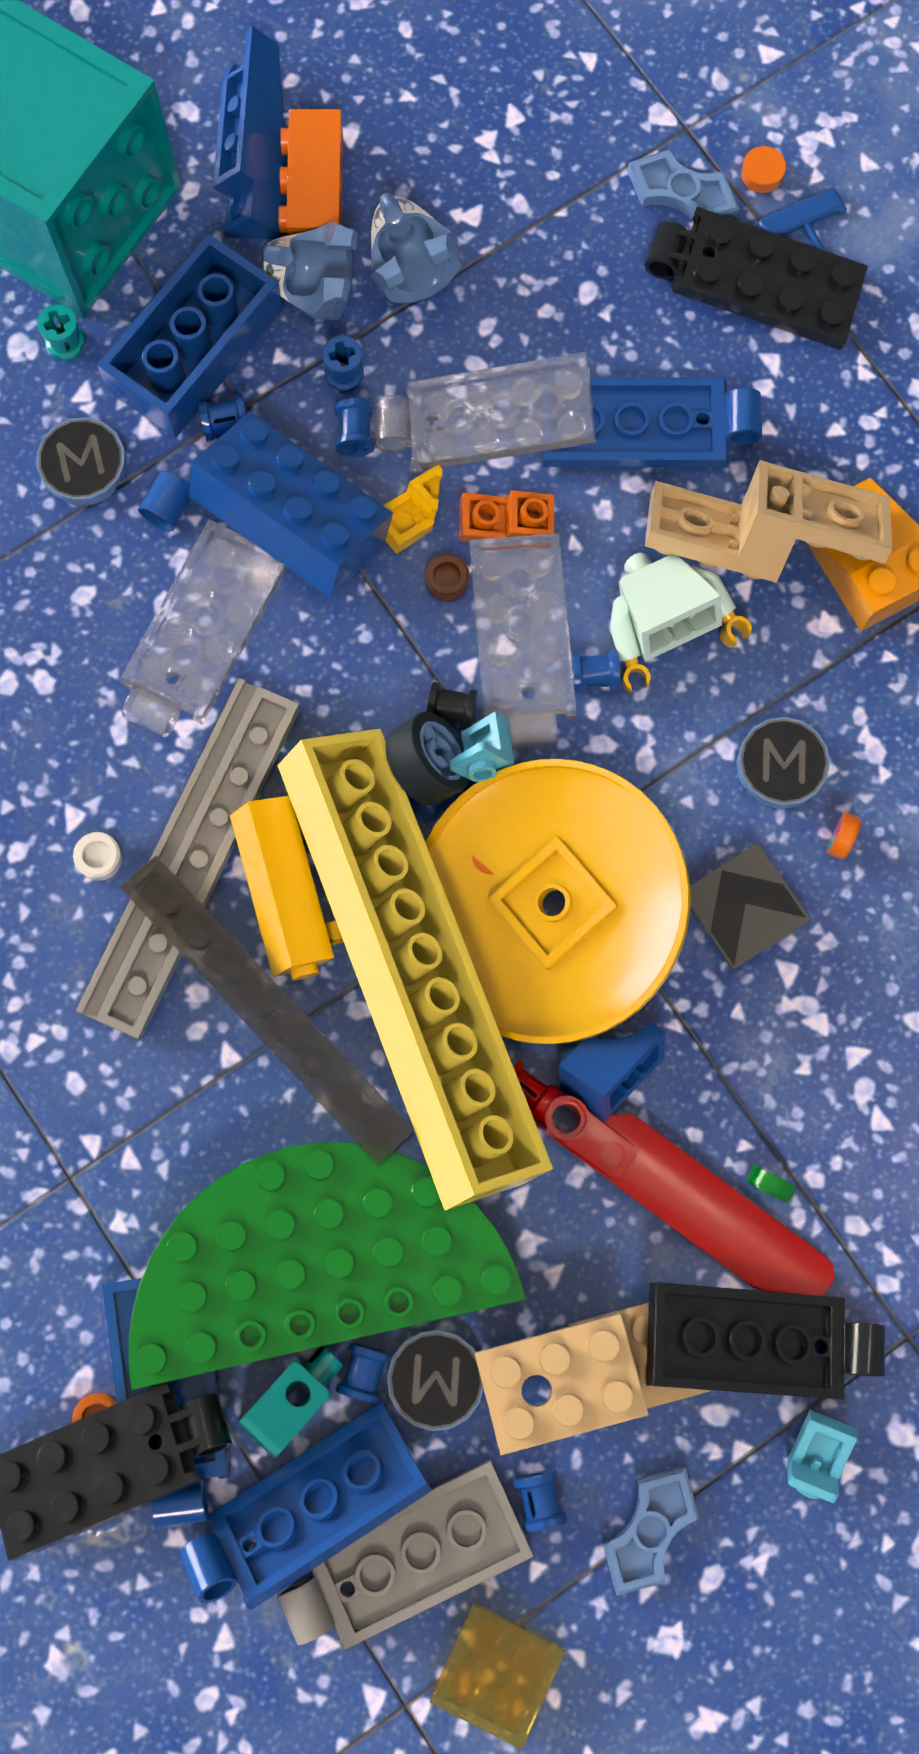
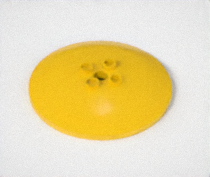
M541 759L506 767L497 771L496 777L477 782L461 794L446 809L425 842L502 1037L535 1044H562L584 1040L609 1031L638 1012L657 993L675 966L684 944L690 916L691 890L684 853L676 834L658 807L643 792L613 772L592 764L564 759ZM472 856L492 871L494 875L485 874L478 870L473 863ZM559 890L565 897L564 909L556 916H548L543 909V900L549 892Z

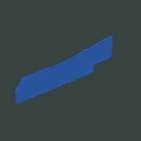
M252 26L245 34V56L240 66L230 62L222 78L213 188L226 196L230 194L223 234L230 238L277 239L287 236V233H280L279 206H287V194H281L280 166H285V155L281 153L283 112L279 46L274 40Z

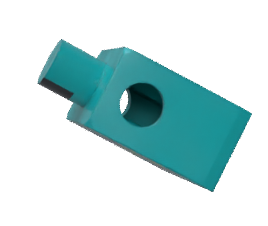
M323 1346L316 1351L304 1366L294 1360L239 1421V1426L269 1455L276 1459L332 1395L325 1386L343 1367L342 1363ZM294 1386L302 1387L308 1396L299 1407L291 1405L286 1398V1395Z

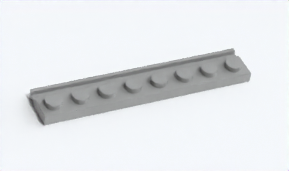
M238 678L76 1009L78 1013L135 1039L142 1040L237 842L230 815L248 801L258 799L299 714V703L259 686L250 685L245 680Z

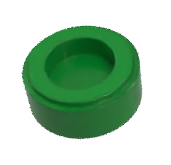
M753 1164L746 1177L749 1184L785 1203L787 1201L790 1202L797 1188Z

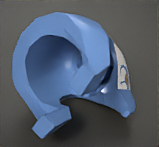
M384 193L380 196V203L374 211L371 225L372 252L370 277L385 297L394 303H414L432 297L446 287L459 271L460 256L454 232L441 225L418 204L404 197L392 196L390 193Z
M333 221L310 231L279 237L268 242L264 247L262 270L278 281L281 299L305 315L319 320H338L347 306L352 289V250H356L358 233L354 229H348Z

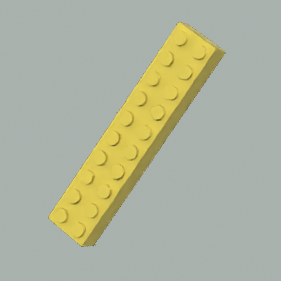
M381 728L302 739L278 764V768L444 1210L446 1211L523 1185L552 1170V1164L406 792L401 788L390 769L386 756V741Z

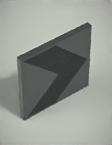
M759 843L754 844L690 885V909L732 971L811 920Z

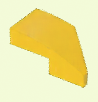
M439 464L411 480L406 492L383 505L393 512L385 541L396 554L418 541L433 528L438 510V494L443 470Z

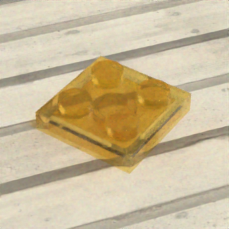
M473 1601L433 1689L429 1703L522 1750L565 1653V1648Z

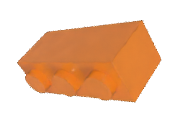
M289 109V128H281L282 155H288V166H280L281 194H287V206H279L280 233H287V236L316 229L333 221L342 225L343 125L341 109Z

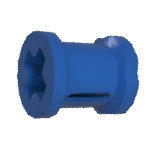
M345 335L331 338L322 350L325 379L331 388L341 393L356 390L364 378V369L361 364V347L356 340ZM340 363H346V366H341Z
M242 393L235 394L234 400L207 404L206 401L198 402L207 442L213 441L215 435L224 434L247 414Z
M351 398L337 402L334 405V414L339 419V438L335 441L336 451L341 455L351 457L372 453L375 450V440L370 436V417L374 414L373 405H371L370 401L361 398Z
M612 649L606 655L580 656L578 652H571L570 675L573 693H580L582 688L608 686L612 691L619 690L620 665L618 651Z
M350 1342L348 1350L352 1353L344 1380L341 1383H337L335 1391L357 1400L378 1404L380 1396L376 1393L384 1364L391 1361L392 1354L370 1346Z
M556 1469L536 1471L513 1479L514 1487L521 1491L526 1520L522 1524L526 1532L545 1530L567 1522L566 1514L559 1509L554 1481L558 1478Z

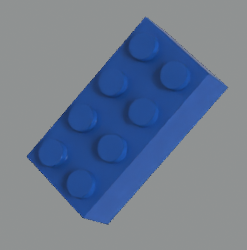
M207 233L97 364L106 390L171 436L177 438L199 411L198 402L207 401L283 309L279 283L266 272Z
M250 411L192 462L188 497L330 599L384 547L393 512Z

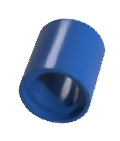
M160 471L138 508V512L151 524L166 531H174L191 501V498L188 497L190 484L171 472Z

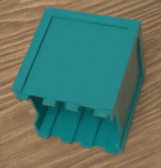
M0 0V268L57 303L71 308L75 314L84 318L182 187L155 81L19 0Z

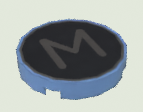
M89 417L70 418L55 425L42 438L37 450V470L46 489L54 496L63 499L65 503L75 506L94 505L109 498L117 490L116 486L120 483L121 478L124 479L127 471V454L117 433L104 422Z
M779 717L767 719L751 729L739 747L736 766L741 784L745 789L747 788L749 793L755 796L754 799L765 806L786 809L799 807L818 793L827 780L830 759L827 745L815 729L801 720Z
M441 1329L421 1331L404 1341L393 1355L387 1374L389 1398L398 1414L414 1427L432 1432L452 1429L469 1419L480 1404L484 1389L474 1353L476 1351L473 1346L458 1334Z

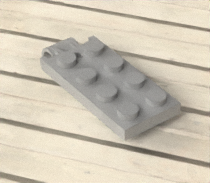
M490 1459L432 1487L431 1492L311 1570L313 1577L304 1579L286 1588L277 1595V1598L297 1645L313 1641L329 1632L335 1626L341 1649L346 1650L534 1556ZM344 1582L353 1583L355 1591L350 1594L343 1592L341 1585Z

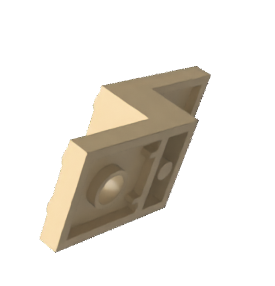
M761 460L757 465L742 504L655 481L650 495L645 547L655 549L665 555H678L696 560L708 567H721L739 572L751 579H764L777 583L796 539L805 541L816 548L827 547L848 553L859 560L870 559L884 564L893 549L889 496Z
M649 1302L568 1323L566 1328L474 1352L500 1455L648 1415V1408L713 1390L646 1386ZM533 1375L545 1377L551 1386L549 1398L539 1405L528 1403L522 1396L524 1381Z

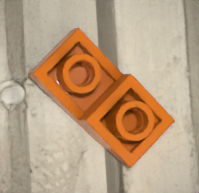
M511 490L507 497L463 493L459 499V541L475 543H527L548 541L554 538V495Z

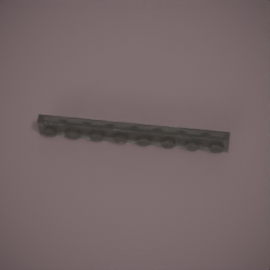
M157 856L120 886L126 896L378 1167L415 1134L410 1125Z

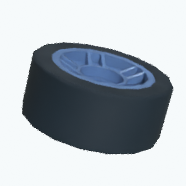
M420 712L389 732L385 745L390 769L401 788L415 801L424 805H438L461 792L469 784L470 779L450 769V760L464 752L463 741L456 730L444 718L432 712Z

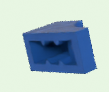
M649 1022L641 1030L623 1038L598 1039L591 1037L582 1040L577 1046L571 1045L563 1053L558 1063L560 1089L567 1095L581 1100L587 1110L605 1122L664 1059L665 1032Z

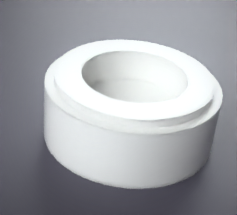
M93 832L85 835L78 841L74 848L73 859L77 869L85 877L95 881H102L111 878L118 872L122 864L123 855L120 846L110 835L102 832Z

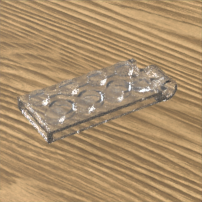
M586 352L408 382L406 386L409 402L404 397L397 395L382 396L373 402L376 448L384 452H399L411 446V469L413 472L428 470L438 464L440 467H447L596 443L590 367ZM432 422H437L434 426H430Z
M208 519L121 676L120 683L123 687L130 690L132 686H135L125 701L122 717L164 738L175 727L181 709L193 714L194 721L203 725L284 576L287 567L241 534ZM173 676L179 677V679H178V681H177L176 683H174V684H169V683H168V680H169L171 677H173Z
M559 533L469 540L484 718L495 711L508 718L512 750L557 747L555 714L566 713V720L576 719V701ZM531 691L534 697L527 699L522 693Z

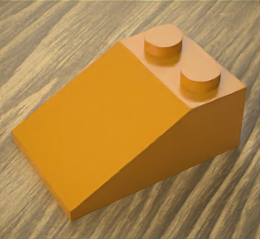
M871 477L853 486L889 496ZM891 497L890 511L893 549L885 564L870 559L859 560L845 552L827 547L816 548L807 544L860 631L919 601V525Z

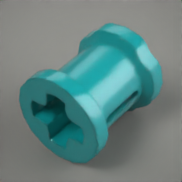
M61 304L50 305L43 309L38 316L37 326L39 333L45 339L46 348L50 355L63 362L73 361L82 354L86 342L82 331L78 327L75 313L71 308ZM53 317H57L60 324L55 325ZM67 341L70 346L69 350H67L64 345V343Z

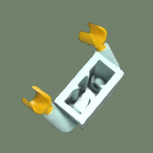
M637 553L626 561L624 570L627 575L619 581L620 596L613 602L610 631L615 648L618 651L619 661L625 662L626 671L622 677V686L628 693L632 692V687L628 680L630 673H640L644 678L646 688L651 680L648 668L639 664L637 657L642 655L646 662L722 626L719 632L720 640L729 648L737 644L736 637L731 632V627H736L744 639L750 636L752 630L750 621L743 616H735L733 610L736 606L721 578L716 573L693 564L688 565L678 555H669L652 563L647 554Z

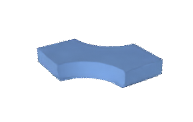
M670 150L628 163L627 172L642 207L652 205L668 206L682 212L692 222H694L692 218L696 207L732 219L738 217L739 206L726 176L722 172L706 174L690 170L680 164Z
M684 1466L636 1479L638 1501L630 1522L619 1534L602 1542L616 1596L665 1583L664 1558L671 1540L679 1530L699 1519L687 1470Z

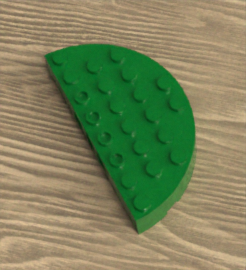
M316 1142L290 1146L254 1158L219 1177L200 1192L180 1212L164 1233L150 1257L140 1281L133 1306L129 1332L128 1362L131 1390L526 1300L514 1262L495 1227L474 1202L445 1211L427 1166L399 1153L365 1144Z

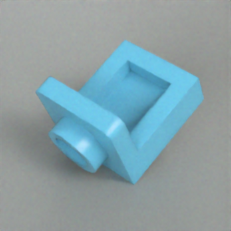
M495 711L462 731L464 752L450 760L451 771L476 783L494 778L497 775V771L513 766L514 757L508 718Z
M809 1410L787 1458L788 1484L808 1498H821L835 1503L839 1496L838 1479L858 1439L857 1428Z

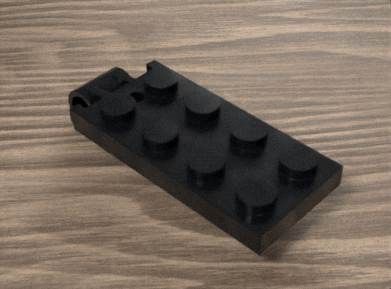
M696 207L692 218L694 222L691 231L671 221L661 222L657 225L645 262V269L656 278L663 280L674 279L671 286L674 293L839 350L846 343L868 268L867 265L700 207Z
M662 1282L649 1283L646 1386L844 1400V1374L885 1376V1325L845 1323V1298ZM816 1341L820 1344L819 1352L815 1350Z
M166 1382L0 1454V1529L8 1561L25 1558L200 1483L193 1458L214 1454L232 1445L218 1394H209L195 1398L178 1408L173 1385L171 1382ZM161 1436L162 1445L158 1449L156 1446V1441L158 1437Z

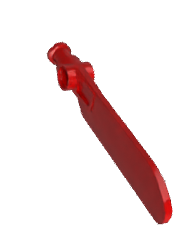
M518 1059L513 1067L519 1083L526 1090H523L535 1124L548 1139L557 1142L742 1281L755 1289L768 1292L822 1296L829 1290L835 1276L834 1267L826 1256L641 1119L627 1113L611 1115L604 1122L587 1110L581 1100L567 1095L553 1083L546 1086L524 1069V1063ZM559 1106L569 1108L575 1115L576 1124L570 1133H563L557 1130L553 1124L552 1115Z

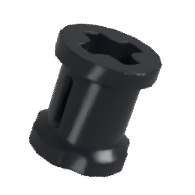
M433 682L426 712H432L444 718L447 722L462 724L463 729L466 730L473 723L478 690L471 689L468 693L441 688L440 683Z

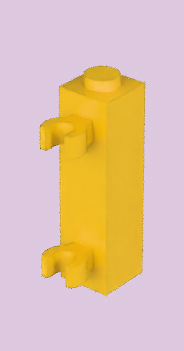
M282 796L248 801L230 815L272 976L277 977L291 974L292 981L316 976L320 973L318 967L334 958L331 946L341 944L344 941L336 920L328 923L324 922L302 841L305 840V837L295 815L290 797Z

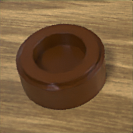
M443 554L433 558L428 563L425 570V586L433 598L442 602H453L460 599L468 590L470 573L466 563L461 558L451 554Z

